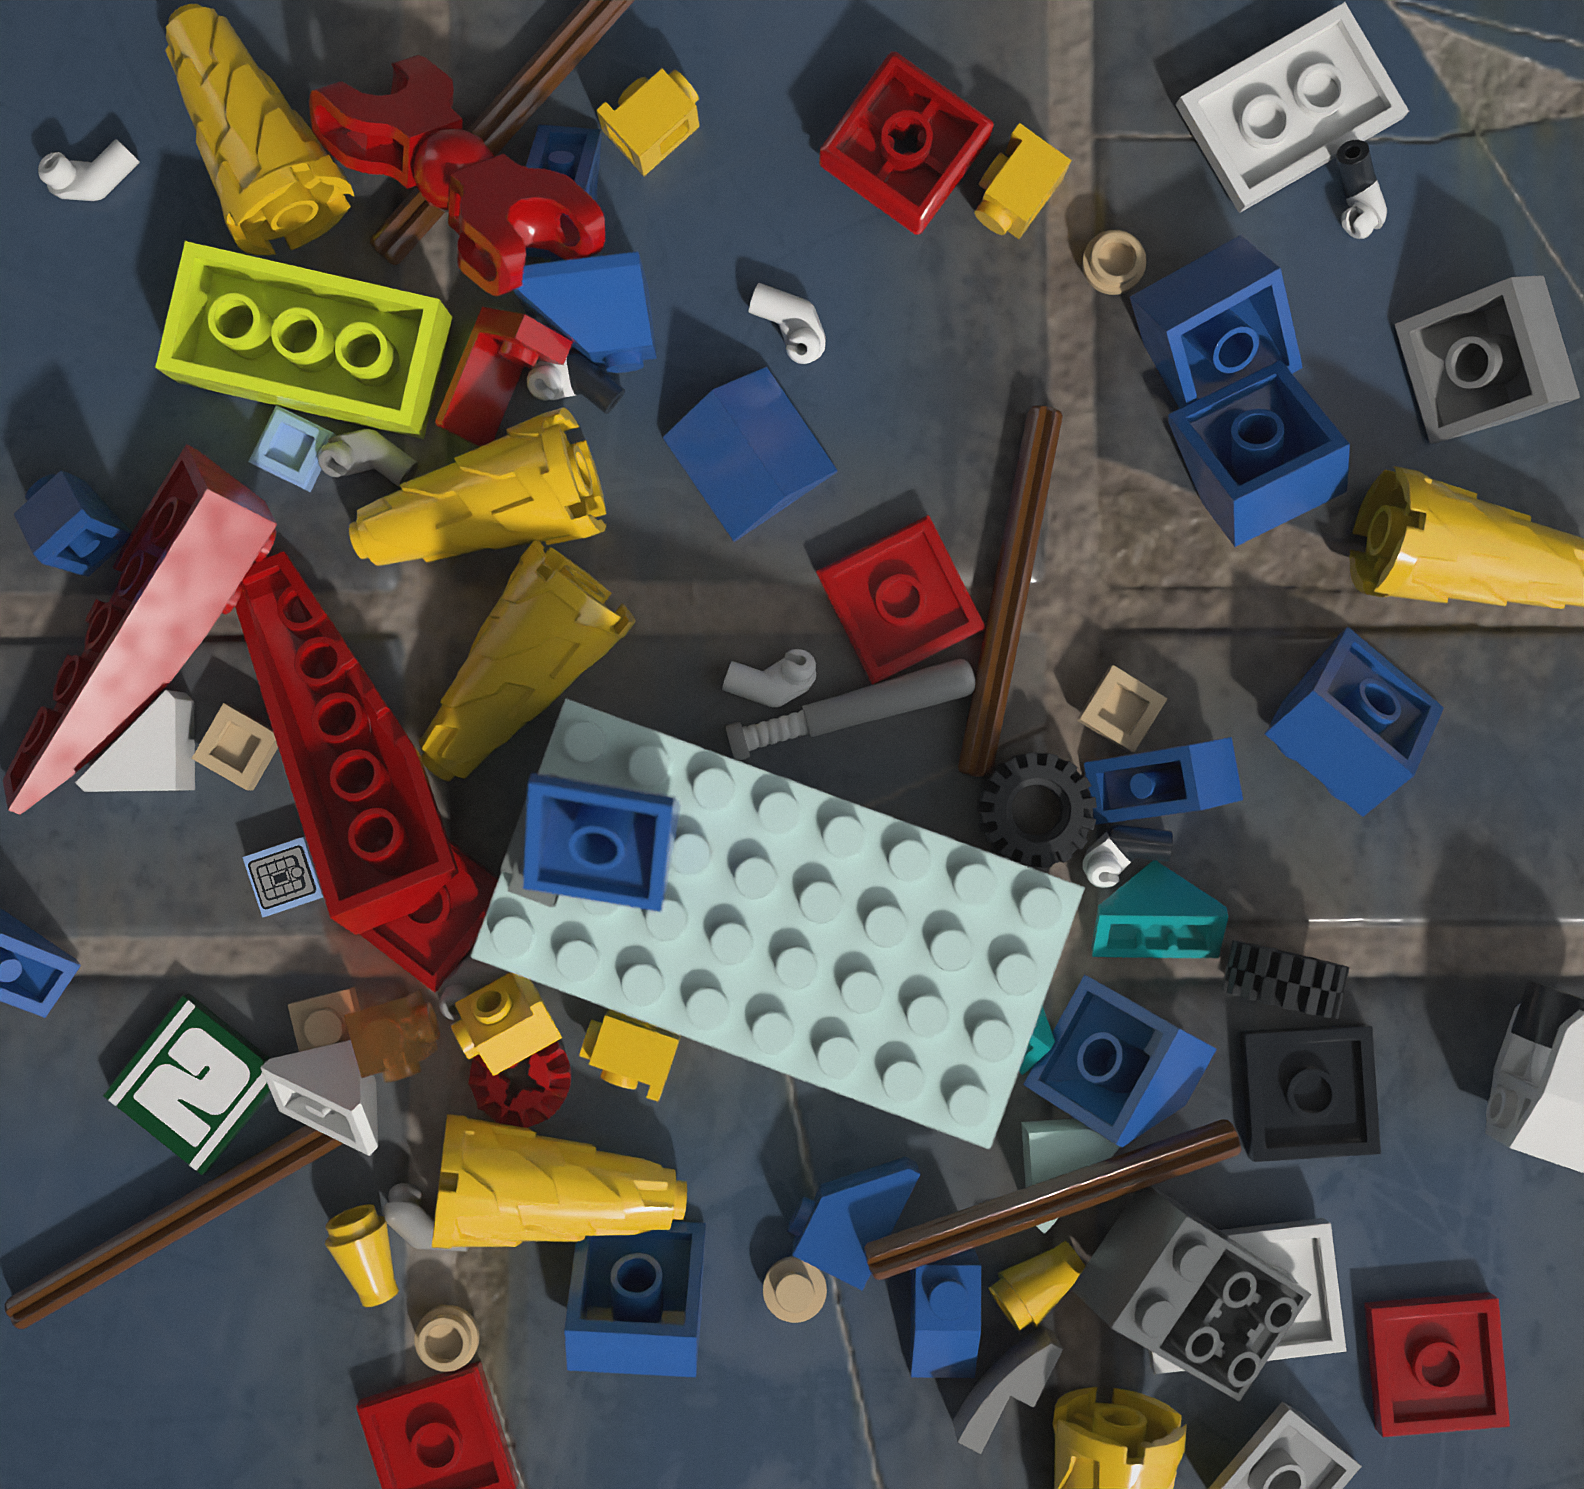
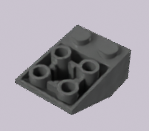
M1153 1186L1136 1191L1071 1287V1290L1109 1327L1239 1402L1312 1295L1290 1278Z

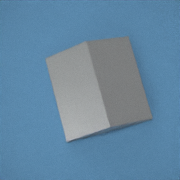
M1282 1402L1208 1489H1343L1362 1466L1306 1416Z

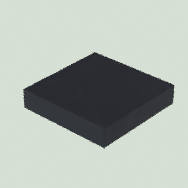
M1364 1023L1240 1031L1249 1159L1253 1162L1381 1154L1372 1026Z

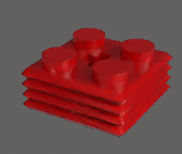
M892 51L887 55L820 147L819 164L827 172L913 234L919 235L924 231L990 140L994 123L898 52ZM911 134L917 138L916 153L907 151L903 155L894 150L895 141L893 137L903 141Z

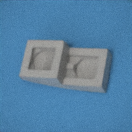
M1042 1326L1012 1346L987 1370L964 1400L952 1421L958 1443L981 1454L1010 1396L1034 1408L1063 1351L1054 1331Z

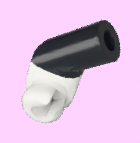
M1357 139L1342 144L1337 150L1336 157L1346 201L1350 207L1342 214V226L1352 237L1364 239L1372 233L1373 229H1380L1386 220L1387 207L1374 172L1369 146L1366 142Z
M581 354L567 355L564 365L539 361L527 377L529 392L539 400H556L582 394L605 414H608L618 404L625 393L623 387Z
M1125 825L1113 826L1087 849L1083 859V870L1090 883L1099 888L1112 887L1119 882L1118 875L1135 858L1169 862L1173 847V833L1169 830Z

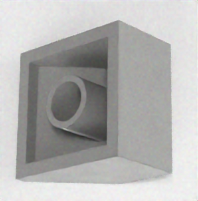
M1544 276L1510 277L1395 324L1430 444L1518 420L1580 398Z

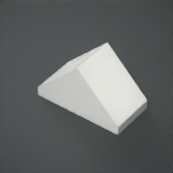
M165 690L75 783L84 792L195 790V760L191 759L195 753L194 701L184 692Z
M360 1038L271 1058L260 1067L280 1112L368 1156L378 1148L376 1080Z

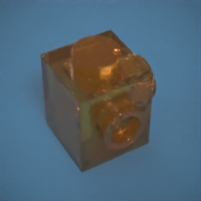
M421 989L361 1006L344 1015L361 1078L381 1073L384 1083H389L422 1072L419 1061L425 1060L438 1050L436 1040L440 1039L438 1020L431 1003L424 1002Z

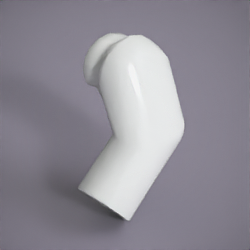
M115 139L93 162L69 161L60 152L50 153L41 160L38 174L40 179L47 184L49 192L61 199L99 201L105 198L140 161Z
M762 283L757 284L748 312L779 324L786 345V352L791 360L796 363L807 364L818 359L825 350L826 336L814 305L801 297Z

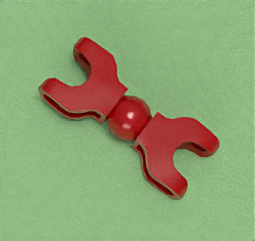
M415 55L391 64L393 67L391 94L378 96L362 93L342 81L311 91L309 99L311 126L320 144L346 168L362 173L386 175L395 178L407 189L416 186L429 205L448 213V225L459 235L457 242L458 268L487 293L499 296L523 286L522 276L526 258L525 248L532 247L549 250L565 260L588 258L602 251L605 243L604 214L597 202L567 175L547 169L528 168L518 165L505 154L494 157L481 137L462 129L463 118L452 109L453 81L426 57Z

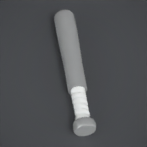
M954 659L842 695L803 705V710L798 713L794 712L787 716L783 715L777 719L772 718L769 721L751 724L748 727H742L741 722H734L726 726V731L734 759L741 761L750 757L749 751L755 750L758 747H765L768 744H776L779 741L783 742L789 738L794 739L800 735L805 736L808 734L812 738L843 728L966 697L975 689V678L972 668L966 660Z

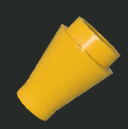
M367 1204L346 1210L330 1219L325 1225L329 1235L325 1241V1246L358 1293L362 1306L373 1307L392 1299L399 1292L394 1278L388 1228L384 1216H378L375 1206Z
M1063 1241L1049 1251L998 1272L1000 1280L990 1286L989 1291L1001 1311L1018 1331H1021L1030 1323L1037 1327L1073 1286L1085 1265L1070 1244Z

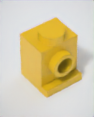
M662 68L649 80L646 77L635 80L620 96L618 100L619 107L615 111L607 102H604L596 110L602 131L643 176L647 175L700 127L697 106L695 105L699 97L687 79L675 69L667 74Z
M1021 123L1012 132L1005 152L1010 158L1003 153H999L980 180L979 185L986 191L982 202L974 211L976 218L991 231L999 235H1005L1008 231L1017 239L1022 237L1062 182L1072 161Z
M512 972L454 1003L462 1018L451 1025L458 1043L468 1059L480 1054L493 1076L562 1038L532 980Z
M610 1009L606 1013L603 1023L591 1020L579 1056L589 1059V1065L602 1069L600 1078L606 1082L628 1089H636L638 1082L650 1085L646 1098L658 1102L681 1035Z

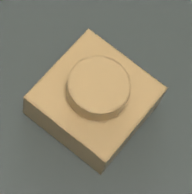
M1112 665L1107 669L1076 720L1125 751L1134 753L1168 698Z
M223 703L191 759L245 790H254L278 749V745L271 727L235 706Z
M355 987L288 1004L299 1052L360 1038L364 1051L370 1048Z

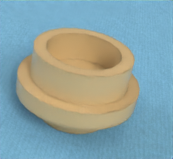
M1108 230L1096 235L1087 245L1082 257V270L1088 283L1097 291L1109 295L1122 294L1131 290L1140 281L1146 268V254L1143 246L1137 238L1122 230Z
M794 1256L777 1261L765 1276L763 1283L764 1301L768 1309L783 1321L798 1323L811 1319L821 1310L826 1299L827 1286L822 1271Z
M442 1305L433 1308L423 1316L416 1328L414 1343L417 1354L432 1369L444 1372L460 1369L472 1359L478 1348L480 1339L479 1329L474 1318L466 1310L458 1306Z

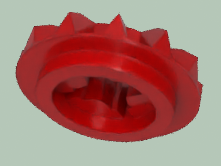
M556 1041L532 1054L528 1063L531 1065L528 1075L532 1079L537 1080L536 1084L545 1087V1090L537 1086L535 1088L525 1086L519 1094L513 1097L512 1101L508 1100L510 1079L502 1075V1072L493 1076L480 1054L472 1058L468 1085L471 1087L476 1099L477 1109L484 1111L496 1123L524 1128L549 1120L564 1103L571 1085L569 1059L560 1043ZM519 1062L512 1065L509 1068L514 1069L519 1064Z

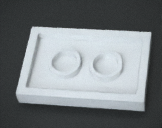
M1345 2L1181 96L1176 104V107L1239 213L1336 158L1337 150L1345 142L1357 139L1365 141L1402 120L1409 112Z
M1325 1218L1219 1230L1312 1294L1267 1361L1346 1352L1332 1229L1329 1221ZM1148 1350L1150 1367L1154 1374L1185 1371Z

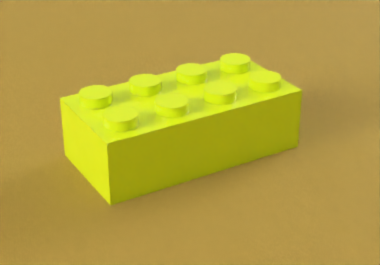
M185 241L155 368L180 384L424 439L453 317L440 299Z

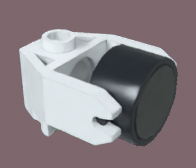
M1528 980L1521 1003L1515 1007L1494 1067L1491 1095L1486 1109L1487 1123L1485 1134L1511 1149L1584 1173V998Z

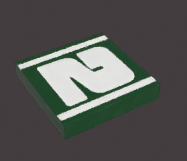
M186 994L179 999L103 1096L198 1173L203 1175L211 1169L270 1095L271 1091L260 1067L271 1058L191 994Z

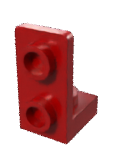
M482 307L436 417V425L477 447L494 441L524 366L534 369L537 360L564 365L573 342L525 314Z

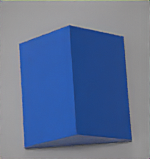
M767 367L711 390L663 436V440L733 542L758 527L838 471Z
M532 773L528 783L523 889L662 912L681 805L676 797Z

